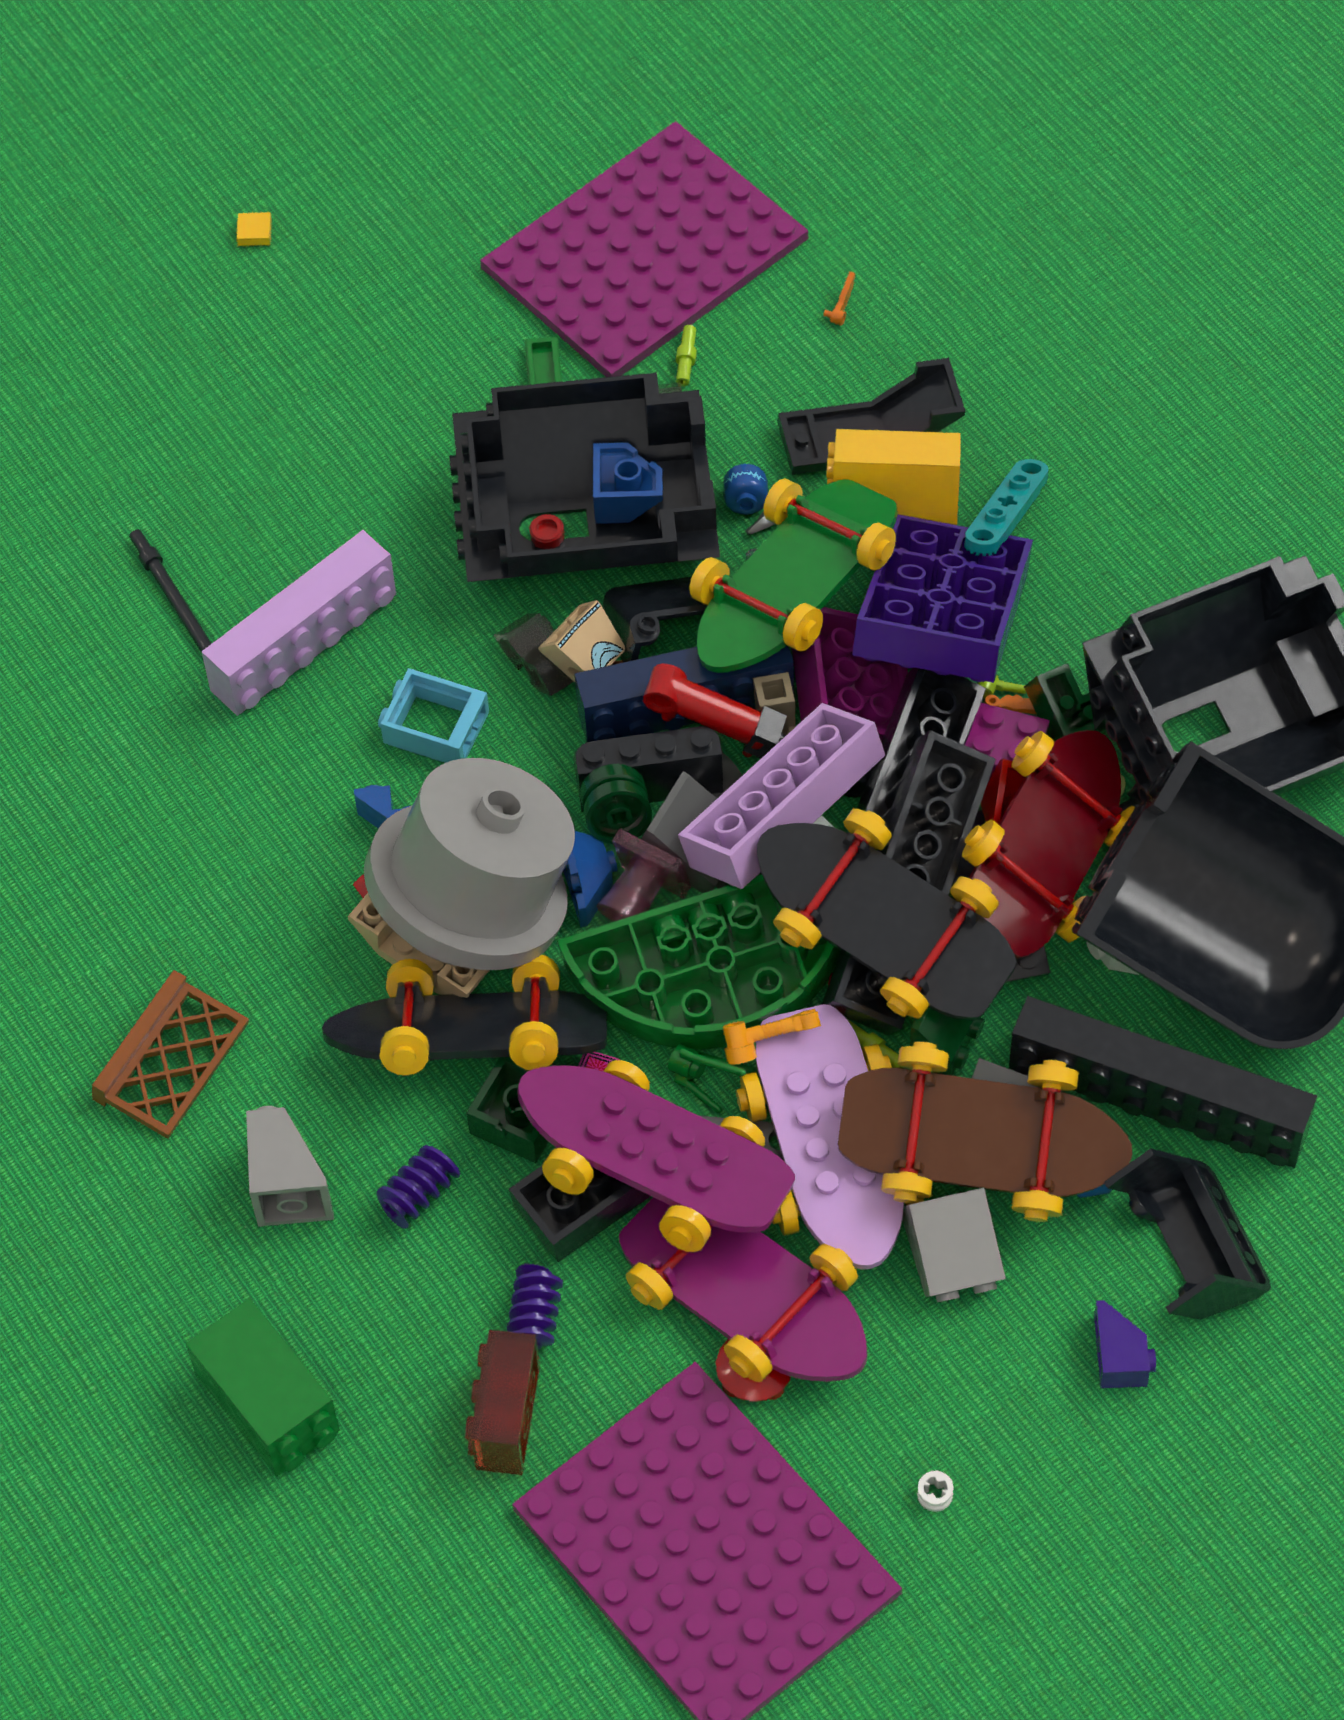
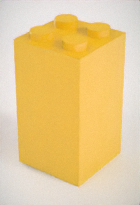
M836 429L835 442H828L827 484L843 479L852 480L895 501L897 512L900 515L957 525L961 433Z

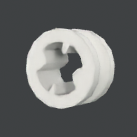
M931 1471L921 1477L918 1483L917 1496L922 1507L929 1511L937 1512L944 1510L950 1505L954 1489L950 1477L940 1471ZM935 1484L937 1489L944 1488L942 1490V1497L936 1499L934 1494L927 1495L929 1485Z

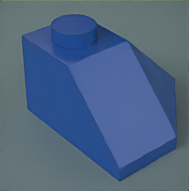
M628 442L593 443L595 523H629L663 500V471L660 466L653 461L647 462L638 455V450Z
M575 831L574 847L563 873L581 928L588 926L613 888L612 873L617 872L618 869L613 851L606 852L604 842L592 835Z

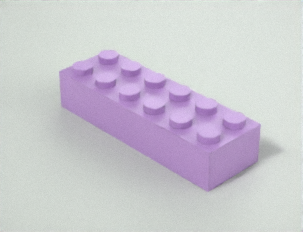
M364 530L360 531L201 651L210 691L237 716L246 709L257 705L264 695L272 689L282 686L294 672L308 666L315 656L327 647L334 646L353 627L363 624L367 617L379 607H384L391 602L396 595L391 554Z
M821 703L678 834L690 868L743 889L761 872L757 859V844L764 832L777 825L814 823L885 756L875 722Z

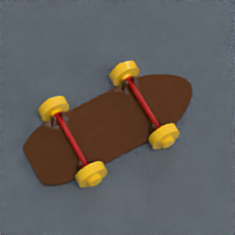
M914 1042L913 1046L899 1048L898 1065L907 1069L880 1068L854 1076L848 1080L845 1086L837 1144L838 1150L843 1157L856 1166L869 1172L882 1174L881 1191L894 1195L893 1200L898 1202L916 1203L917 1198H930L933 1182L979 1189L984 1188L986 1190L1014 1193L1012 1210L1025 1214L1024 1219L1047 1222L1048 1217L1062 1216L1064 1200L1060 1197L1079 1195L1099 1188L1105 1184L1104 1182L1127 1166L1131 1161L1132 1144L1125 1132L1113 1119L1093 1104L1074 1095L1061 1092V1090H1075L1078 1084V1071L1067 1068L1065 1062L1044 1060L1043 1064L1029 1066L1027 1082L1032 1086H1036L1029 1087L931 1073L947 1071L949 1054L936 1049L937 1045Z

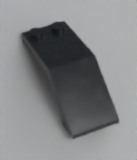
M943 358L916 362L912 375L872 401L778 413L777 423L791 473L795 475L827 470L828 442H835L836 429L939 432L963 417L966 411L950 359Z

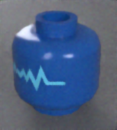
M740 464L729 469L723 481V494L726 506L731 511L744 515L753 514L763 509L768 494V481L765 472L752 464Z

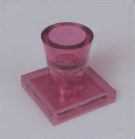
M619 829L612 841L621 866L625 870L607 894L597 903V909L606 918L614 922L649 911L660 888L684 899L691 885L683 861Z

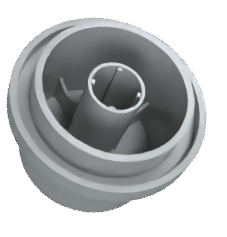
M462 758L452 760L438 766L427 776L412 806L394 813L379 827L365 858V885L374 907L384 921L406 942L429 957L450 965L470 969L502 970L518 967L531 962L543 954L553 943L564 921L568 902L566 886L561 874L574 847V825L567 808L560 798L547 785L530 773L513 765L492 759Z

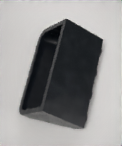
M705 726L591 741L579 746L573 757L581 812H584L580 798V789L584 779L595 769L608 764H624L636 769L644 779L650 803L665 801L683 771L711 794L723 792V764L720 739L713 729Z

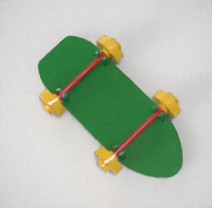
M785 478L777 481L769 490L763 507L765 518L779 525L732 577H730L729 567L726 563L710 557L699 564L691 578L690 595L693 599L708 605L700 620L697 633V650L702 666L712 672L725 673L761 662L779 652L786 645L798 651L807 650L820 634L823 623L821 609L861 565L875 571L883 567L892 556L896 543V533L893 529L898 515L896 502L847 479L824 485L805 498L799 484Z

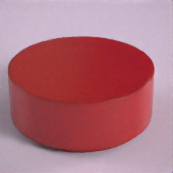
M551 514L540 515L530 524L531 541L536 547L553 549L563 542L565 537L564 525L557 516Z

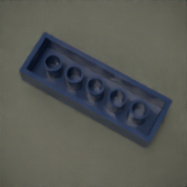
M788 645L761 662L725 673L712 672L702 666L697 647L574 673L578 715L586 743L663 730H677L685 725L697 723L679 714L671 721L666 722L662 719L660 713L652 711L644 704L643 696L653 667L657 664L674 665L683 670L688 680L755 710L753 678L788 672L794 694V661Z

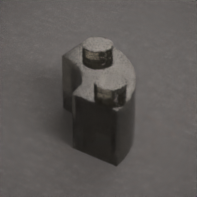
M527 613L494 634V637L516 669L525 668L530 677L531 685L540 692L552 696L574 681L538 649L554 632L548 619L541 616L540 613Z

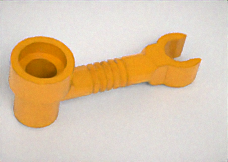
M815 1009L806 1010L791 1017L780 1019L779 1021L776 1020V1022L773 1021L772 1023L769 1022L765 1023V1025L762 1024L746 1028L744 1021L724 1025L723 1031L727 1043V1048L724 1050L728 1064L736 1065L756 1059L757 1054L754 1046L756 1041L821 1026L818 1011Z

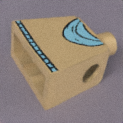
M598 600L580 604L538 649L575 682L574 673L614 665L613 662L624 652L625 645Z

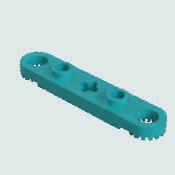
M1025 459L1018 461L967 529L964 544L967 551H970L971 554L976 552L977 556L982 553V556H986V553L991 556L992 553L995 554L999 551L1001 544L1005 543L1040 494L1041 488L1047 483L1049 469L1045 463L1039 460Z

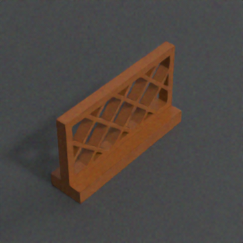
M173 970L92 1084V1100L104 1107L106 1104L113 1106L169 1139L249 1023V1019L188 984L186 976ZM189 996L202 1004L204 1014L183 1018L181 1006ZM177 1013L178 1019L172 1020V1018ZM227 1018L236 1024L231 1033L215 1036L211 1020ZM206 1021L209 1037L189 1041L185 1025ZM180 1027L184 1042L163 1046L160 1036L163 1031ZM157 1041L158 1048L151 1049ZM223 1043L220 1049L218 1050L217 1044ZM212 1045L213 1059L210 1062L195 1065L191 1049ZM186 1050L189 1066L169 1070L165 1054ZM160 1055L164 1071L142 1075L140 1064L144 1058ZM137 1071L138 1077L131 1078L134 1072ZM204 1071L198 1079L197 1072ZM192 1074L194 1082L192 1089L187 1092L174 1094L171 1078ZM166 1079L169 1095L148 1099L145 1083ZM140 1084L143 1101L127 1103L117 1097L124 1087ZM183 1100V1102L178 1108L176 1102ZM171 1103L174 1115L165 1125L152 1117L150 1107ZM145 1108L146 1113L142 1112L139 1109Z

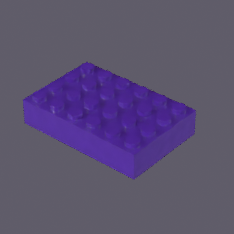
M898 514L893 527L896 533L894 551L887 563L880 569L875 570L857 617L852 655L863 657L868 661H884L898 664L904 668H920L934 671L940 675L951 674L967 677L976 682L987 681L994 683L1027 579L1033 539L1010 535L1005 543L1001 544L997 553H992L991 556L987 553L986 556H982V553L977 556L976 552L971 554L964 546L965 533L969 527Z

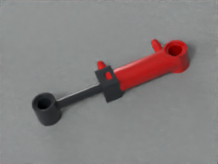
M662 663L653 667L643 696V702L652 711L660 713L664 721L669 722L679 714L744 743L742 753L748 758L754 755L761 759L786 736L782 733L787 715L766 706L757 711L688 680L683 670L674 665ZM871 769L844 796L861 797Z

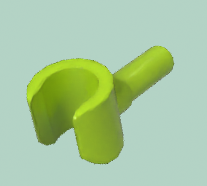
M997 675L994 683L987 681L977 683L986 688L983 695L984 699L988 695H994L995 690L1026 694L1025 685L1001 681Z

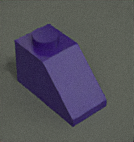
M1096 1300L1094 1325L1100 1388L1147 1387L1150 1372H1156L1155 1349H1148L1147 1334L1106 1301Z

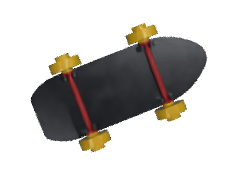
M853 808L843 822L850 833L820 824L791 823L769 828L761 835L757 844V859L769 891L782 907L773 920L774 925L781 932V938L794 947L800 945L807 949H813L819 939L823 938L885 978L887 981L880 989L881 995L888 1001L887 1006L898 1015L903 1017L908 1015L919 1019L926 1009L930 1007L943 1015L953 1018L977 1020L985 1014L1014 972L1016 958L1008 941L995 926L984 919L990 918L999 905L998 900L992 894V889L979 879L974 878L972 880L960 876L950 889V893L954 897L953 899L882 854L878 850H882L886 846L892 834L885 826V821L876 813Z
M542 954L529 963L513 968L512 986L515 992L470 994L467 998L454 994L432 995L434 975L431 968L418 959L408 958L399 960L387 972L386 990L390 998L357 1005L330 1017L324 1022L322 1033L324 1041L330 1046L352 1055L381 1060L388 1071L397 1075L416 1074L425 1067L428 1060L511 1057L517 1066L525 1070H533L550 1066L557 1058V1055L586 1054L604 1049L607 1046V1011L597 1006L583 994L558 990L560 983L558 965L553 959Z

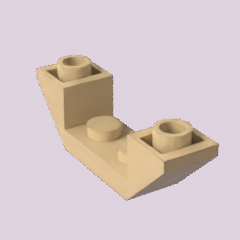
M368 893L348 916V920L375 952L392 965L399 960L408 958L418 959L426 963L433 972V991L437 994H454L467 998L489 972V970L450 965L420 952L399 936L384 921L374 907Z

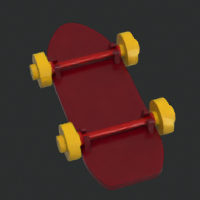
M1043 731L1035 733L1032 737H1025L1016 747L1014 752L1016 756L1012 762V768L1021 774L1024 779L999 824L991 819L981 827L977 825L965 839L966 846L963 849L962 857L974 866L969 878L972 880L976 878L986 883L992 889V894L999 902L991 917L984 919L995 926L1005 937L1015 954L1016 960L1039 950L1051 939L1054 933H1057L1068 943L1073 942L1079 937L1072 932V927L1076 922L1080 924L1074 918L1080 903L1086 896L1080 897L1073 903L1074 896L1103 842L1108 847H1111L1135 809L1134 806H1131L1120 814L1122 811L1119 807L1121 774L1117 753L1112 742L1098 731H1078L1068 734L1055 742Z

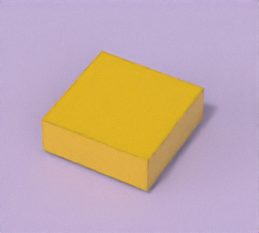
M271 212L238 213V246L271 245Z

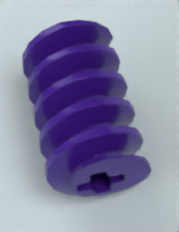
M422 1146L418 1152L419 1156L414 1155L409 1158L408 1166L404 1165L398 1169V1176H391L387 1181V1186L377 1189L376 1195L382 1209L396 1225L403 1229L409 1227L404 1217L405 1215L413 1219L419 1217V1213L415 1208L416 1204L424 1209L430 1207L425 1197L426 1194L435 1199L440 1197V1192L435 1186L436 1184L448 1189L451 1183L446 1175L449 1174L454 1178L460 1177V1171L455 1163L447 1155L432 1146Z
M522 1264L516 1268L517 1278L513 1284L515 1292L511 1297L513 1306L509 1309L510 1321L507 1323L508 1335L505 1337V1344L509 1348L527 1352L554 1344V1336L548 1332L555 1331L557 1327L556 1322L550 1318H555L559 1314V1309L552 1304H557L561 1301V1294L555 1290L563 1287V1280L553 1275L544 1266Z

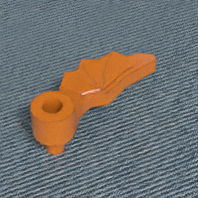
M1018 694L1014 696L1006 695L1001 699L995 695H988L984 700V704L1020 713L1036 714L1030 699L1022 698Z

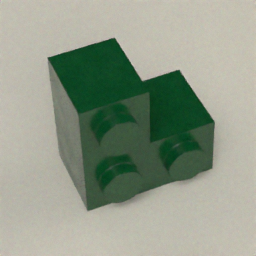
M1068 663L1036 676L1024 686L1037 716L1050 720L1048 736L1054 742L1078 731H1095L1090 694L1082 695ZM1103 727V728L1098 729V730H1096V731H1098V732L1103 731V730L1106 729V727Z

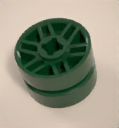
M608 764L595 769L584 779L580 789V798L588 830L596 839L609 844H622L637 839L647 830L652 820V809L644 779L636 769L624 764Z

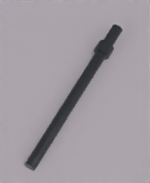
M140 529L132 531L129 538L139 552L138 559L145 570L151 571L200 652L212 643L162 565V556L156 547L149 544Z

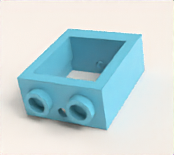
M408 668L403 680L399 679L396 682L392 694L393 700L389 708L385 707L382 710L378 727L381 728L383 743L444 763L467 758L489 714L487 693ZM416 697L462 711L449 740L402 726Z

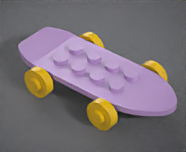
M822 1004L771 1016L763 1020L761 1025L769 1022L772 1023L773 1021L776 1022V1020L779 1021L780 1019L788 1018L794 1014L811 1009L818 1011L821 1026L813 1029L794 1031L756 1041V1064L759 1078L756 1072L740 1076L741 1089H736L740 1111H747L748 1118L752 1123L766 1120L765 1104L768 1105L783 1160L795 1174L792 1192L790 1190L772 1223H779L784 1236L799 1232L798 1217L801 1216L808 1230L820 1244H828L843 1250L851 1258L855 1268L872 1269L881 1265L886 1260L895 1245L902 1224L904 1203L893 1200L894 1195L881 1191L882 1174L869 1172L856 1166L843 1157L838 1150L837 1144L844 1091L848 1080L870 1070L892 1068L889 1056H883L878 1044L864 1046L861 1049L857 1035L848 1020L831 1005ZM917 1198L916 1203L923 1202L924 1198Z

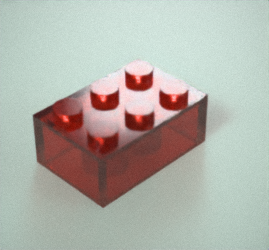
M489 1330L487 1344L481 1343L478 1352V1367H481L480 1380L474 1379L471 1402L475 1403L474 1416H468L466 1422L465 1439L469 1440L468 1455L474 1456L476 1470L523 1475L540 1372L536 1335Z

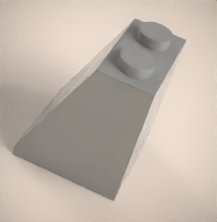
M262 1106L256 1110L246 1111L249 1193L258 1227L334 1220V1211L327 1180L284 1107Z
M984 1188L903 1207L902 1221L925 1297L935 1295L937 1302L959 1298L958 1290L973 1287L974 1294L997 1289L996 1281L1006 1279Z

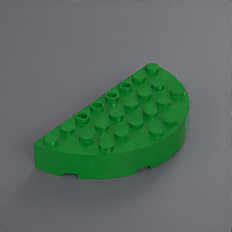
M762 875L756 876L743 889L727 885L557 940L561 958L577 990L597 1006L607 1011L608 1021L629 1034L652 1043L668 1047H676L682 1043L693 1049L726 1047L727 1043L723 1031V1026L726 1024L744 1021L746 1028L761 1025L763 1020L771 1016L803 1009L812 1001L828 980L841 951L823 938L819 939L813 949H807L800 945L794 947L784 941L780 936L781 932L773 923L782 907L772 896Z

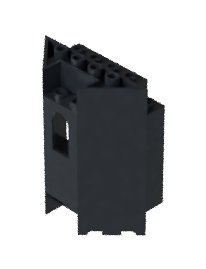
M656 372L491 388L492 402L486 403V410L452 413L456 455H449L451 476L458 475V483H452L454 504L460 503L461 506L460 511H454L456 532L463 531V539H457L458 559L465 560L467 582L700 560L710 557L720 558L713 481L710 480L706 450L705 419L702 396H699V390L659 394ZM628 442L638 450L639 456L649 463L653 461L662 468L663 500L629 523H595L593 443ZM586 512L589 536L565 538L559 546L553 549H541L536 547L532 541L525 539L519 529L521 524L530 517L544 514Z
M1306 555L1284 563L1279 556L1133 613L1120 628L1082 643L1094 730L1106 727L1108 736L1112 741H1116L1122 753L1121 758L1124 768L1133 775L1136 784L1126 795L1139 805L1143 801L1147 802L1151 799L1147 795V791L1162 770L1166 771L1170 765L1175 767L1176 764L1172 760L1178 752L1173 750L1162 728V724L1213 702L1229 733L1198 746L1276 795H1281L1344 769V628L1338 619L1344 611V592L1334 573L1318 579Z

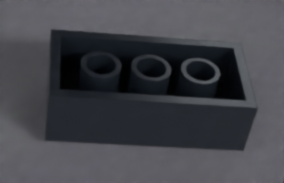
M542 1166L509 1188L514 1208L557 1262L563 1260L651 1196L593 1167V1179L586 1190L578 1195L568 1194L554 1187L544 1176Z

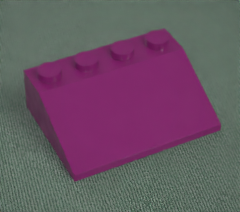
M823 607L821 609L823 614L822 628L815 642L804 651L792 648L801 722L821 703L875 722L882 742L908 670L898 664L884 661H868L863 657L853 656L858 614Z

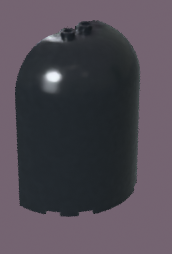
M1190 741L1174 756L1172 762L1176 764L1175 767L1170 765L1166 771L1162 770L1147 791V795L1151 799L1147 802L1143 801L1138 808L1133 810L1112 843L1088 886L1094 893L1091 897L1087 895L1079 905L1074 919L1080 922V924L1076 922L1072 927V932L1250 1043L1273 1049H1292L1311 1044L1333 1030L1344 1016V837Z

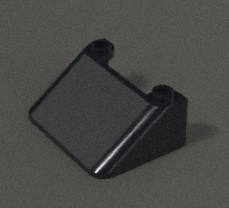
M692 576L618 586L609 589L605 593L603 599L605 613L625 645V650L620 655L623 663L638 660L641 647L649 646L657 641L660 633L659 620L701 615L704 613L708 605L693 599L690 595Z

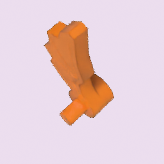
M849 272L834 310H825L823 316L830 318L831 323L842 326L845 321L846 312L843 310L847 306L854 286L855 273Z

